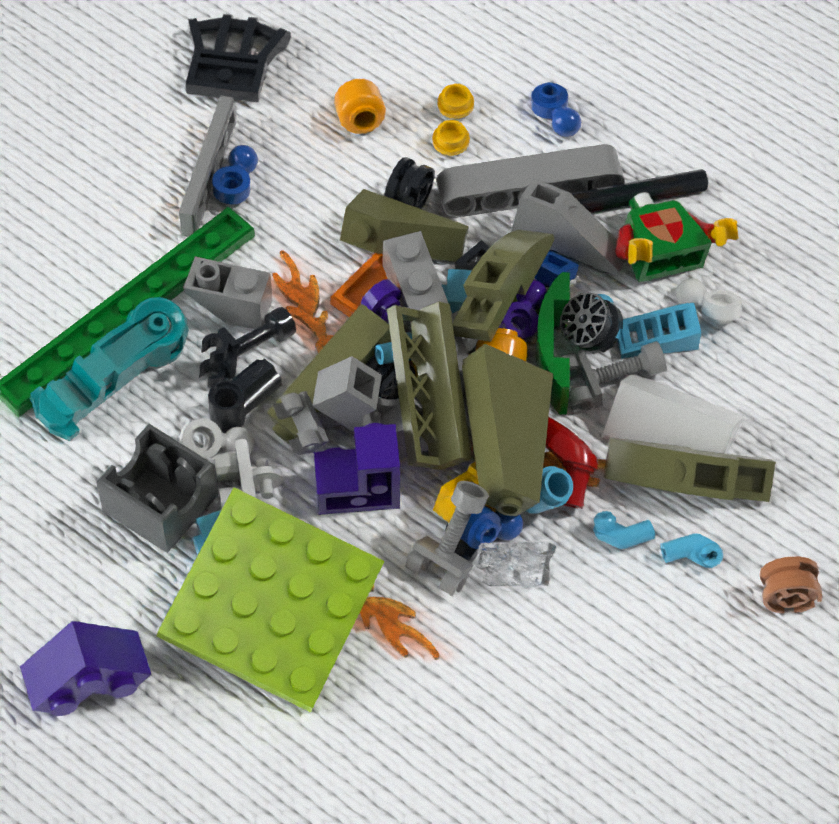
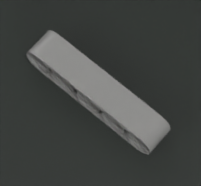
M600 144L450 167L437 175L436 183L444 214L456 218L517 209L521 195L533 178L570 193L623 184L625 179L616 149L612 145Z

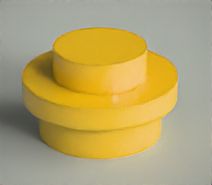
M450 84L439 94L437 106L444 116L451 119H461L473 111L474 97L466 86Z
M456 120L443 121L435 129L432 136L434 148L438 152L449 156L463 153L468 148L470 142L469 132L461 122Z

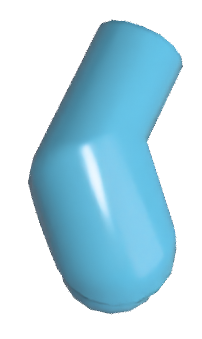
M609 511L600 512L594 517L595 526L593 531L596 537L618 549H626L655 539V531L650 520L625 527L617 523L616 517Z
M699 533L660 544L661 554L666 563L687 558L703 567L713 568L720 564L724 557L722 548L716 542Z

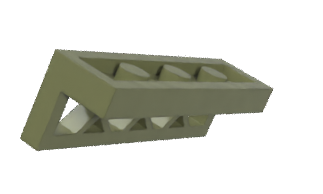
M438 301L419 310L397 305L388 308V322L408 465L444 470L471 460L450 304ZM403 320L410 321L412 339L404 331ZM409 358L417 367V378L410 370ZM415 397L422 405V417L415 409ZM420 436L427 443L429 456L421 454Z

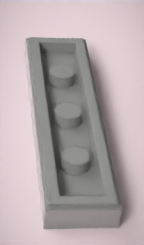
M220 96L180 207L179 219L183 236L189 237L200 228L212 194L213 175L221 168L237 122L235 101L232 97Z

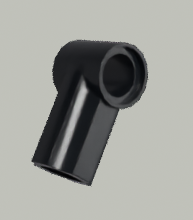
M265 358L263 360L256 359L231 381H221L211 387L208 393L209 419L218 425L222 433H226L233 427H242L245 423L246 415L282 386V378L275 370L274 365Z

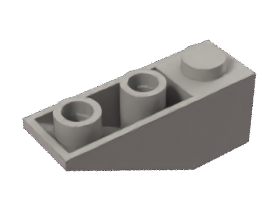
M533 178L520 197L511 232L526 230L553 234L555 240L550 248L551 250L558 252L563 257L573 258L591 265L598 271L609 272L618 276L626 260L618 258L615 254L617 239L570 192Z

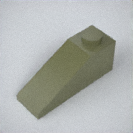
M362 189L345 208L340 241L373 253L383 254L384 240L421 231L431 259L456 262L463 256L469 226Z

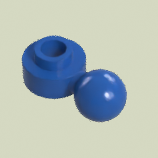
M551 82L534 88L531 93V109L533 113L544 119H552L553 130L559 136H574L580 130L581 117L576 110L568 108L567 90L563 86Z
M247 145L234 147L228 156L229 166L220 168L213 175V195L222 203L239 204L250 195L249 174L257 167L258 156L255 150Z
M485 505L481 513L471 514L460 539L474 549L487 546L496 538L505 541L513 540L520 535L523 529V519L521 515L515 517L503 515L498 511L494 512Z

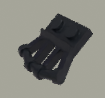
M223 14L219 18L198 21L197 18L187 19L194 52L185 83L186 94L218 98L222 95L232 97L234 100L259 102L263 83L267 75V66L279 51L282 52L286 49L290 42L291 32L283 28L274 29L259 22L257 17H248L247 20L235 19L232 14ZM218 33L214 50L204 49L201 35ZM232 33L243 34L239 53L226 52L229 37ZM256 37L268 41L258 55H251Z

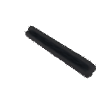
M698 169L571 194L591 213L628 206L630 200L640 193H648L651 199L655 201L703 192L708 189L709 181L706 171Z

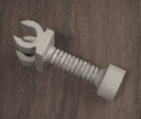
M657 341L641 346V353L638 356H634V358L631 357L630 359L619 361V363L615 362V364L612 363L611 365L604 366V368L600 367V369L596 368V370L591 368L584 349L577 351V354L561 356L570 358V380L582 375L586 386L574 388L569 392L570 400L568 402L573 413L576 414L587 412L594 406L595 408L603 406L602 391L599 387L600 383L622 377V375L626 376V374L636 373L637 370L641 371V369L646 370L650 376L667 371L666 360L662 348Z
M307 391L300 392L299 394L289 393L280 397L282 403L272 404L278 419L292 416L299 431L297 433L299 439L288 440L295 456L314 453L329 441L324 428L342 425L322 412L316 413Z
M459 481L451 497V501L456 508L441 542L438 543L427 535L416 541L405 567L419 575L420 571H426L433 561L447 570L440 583V589L452 597L455 591L459 593L468 579V573L472 570L474 564L454 553L471 514L482 512L489 497L487 491L475 483Z

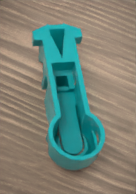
M161 297L148 298L138 304L135 309L128 313L124 324L113 329L92 345L89 356L85 359L80 355L76 357L72 369L66 373L63 379L52 380L47 384L45 390L39 386L30 393V400L36 419H39L45 425L49 433L71 441L79 435L80 429L76 424L145 369L149 366H166L177 360L184 350L189 332L187 318L180 307L171 300ZM169 321H170V323H171V330H170L169 333L167 334V332H168V330H169V327H170V325H169ZM179 345L177 350L171 354V351H173Z

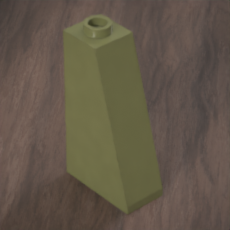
M361 304L281 396L307 391L313 404L318 371L351 356L366 364L375 355L376 345L391 342L389 324ZM279 398L275 403H282L281 398ZM272 406L267 411V414L275 423L272 431L287 444H289L288 440L299 439L297 436L299 431L292 416L278 419Z
M484 344L463 359L462 362L478 483L489 495L486 505L496 508L503 515L516 517L540 502L553 373Z

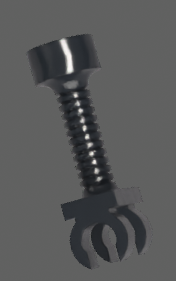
M278 307L265 315L264 325L238 339H235L225 327L220 328L218 333L206 335L202 340L201 353L207 351L210 347H216V350L210 353L209 359L201 363L199 378L207 372L217 373L208 378V388H211L218 382L225 381V378L233 379L236 375L238 356L272 337L276 341L281 342L296 333V325L291 314L285 308Z

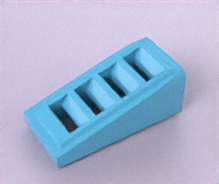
M695 304L675 305L623 319V329H620L621 334L617 342L621 359L638 356L641 353V346L655 341L660 344L663 354L698 350L701 328ZM679 326H684L685 330L680 331ZM662 328H669L670 334L664 335ZM646 330H652L654 338L648 339ZM636 331L639 342L632 344L630 332Z

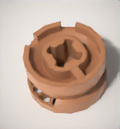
M800 556L783 557L766 563L759 573L760 580L765 585L762 598L766 609L784 614V608H794V612L799 613L814 608V601L816 599L817 602H821L823 594L822 587L818 582L819 567L817 563L810 558Z

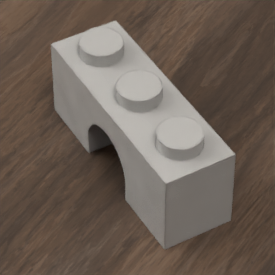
M353 356L318 371L312 405L314 408L353 432L354 427H362L370 423L396 424L399 460L407 458L399 399L378 397L381 374ZM415 397V409L422 417V405ZM420 436L421 452L428 450V446Z

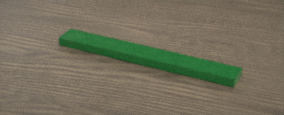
M228 206L1 378L0 400L15 415L21 417L33 407L30 400L31 392L39 386L45 390L50 381H57L59 378L63 379L66 373L72 369L74 359L79 355L83 359L89 356L92 345L113 329L124 324L128 313L135 309L138 304L148 298L156 297L173 300L184 291V285L195 257L222 262L255 237L254 228Z

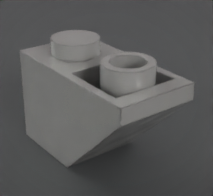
M200 257L194 258L184 285V293L224 323L252 329L264 325V317L269 312L273 300L270 272Z

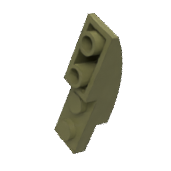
M515 230L501 237L486 251L463 284L467 297L452 323L453 332L456 337L492 341L516 294L526 295L555 240L553 234Z
M609 437L603 477L622 483L726 500L738 498L770 502L776 462L766 458L692 450L686 446Z

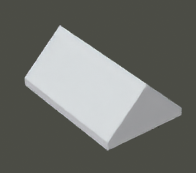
M633 373L620 382L602 433V438L608 441L609 437L686 446L692 450L728 454L742 424L744 415Z

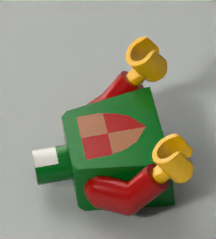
M640 193L629 202L631 211L628 212L624 226L618 231L615 254L618 258L626 260L631 264L638 283L703 268L712 243H716L717 246H723L726 244L727 239H739L737 220L723 218L715 221L714 224L705 223L687 212L678 201L671 200L654 204L648 193Z

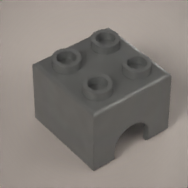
M148 424L135 438L136 447L129 463L118 473L116 472V467L111 465L96 482L102 511L168 554L196 519L200 517L218 496L215 464L153 425Z

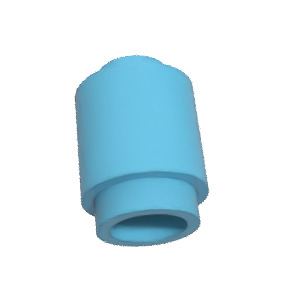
M555 466L543 468L540 502L526 511L538 514L564 505L573 492V481L570 475L565 470Z

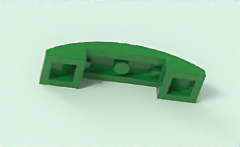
M562 272L549 287L540 307L537 329L536 366L553 373L550 404L559 415H567L570 358L554 357V327L560 328V316L565 305L570 301V272Z

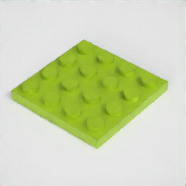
M233 487L166 614L156 637L311 713L385 561Z

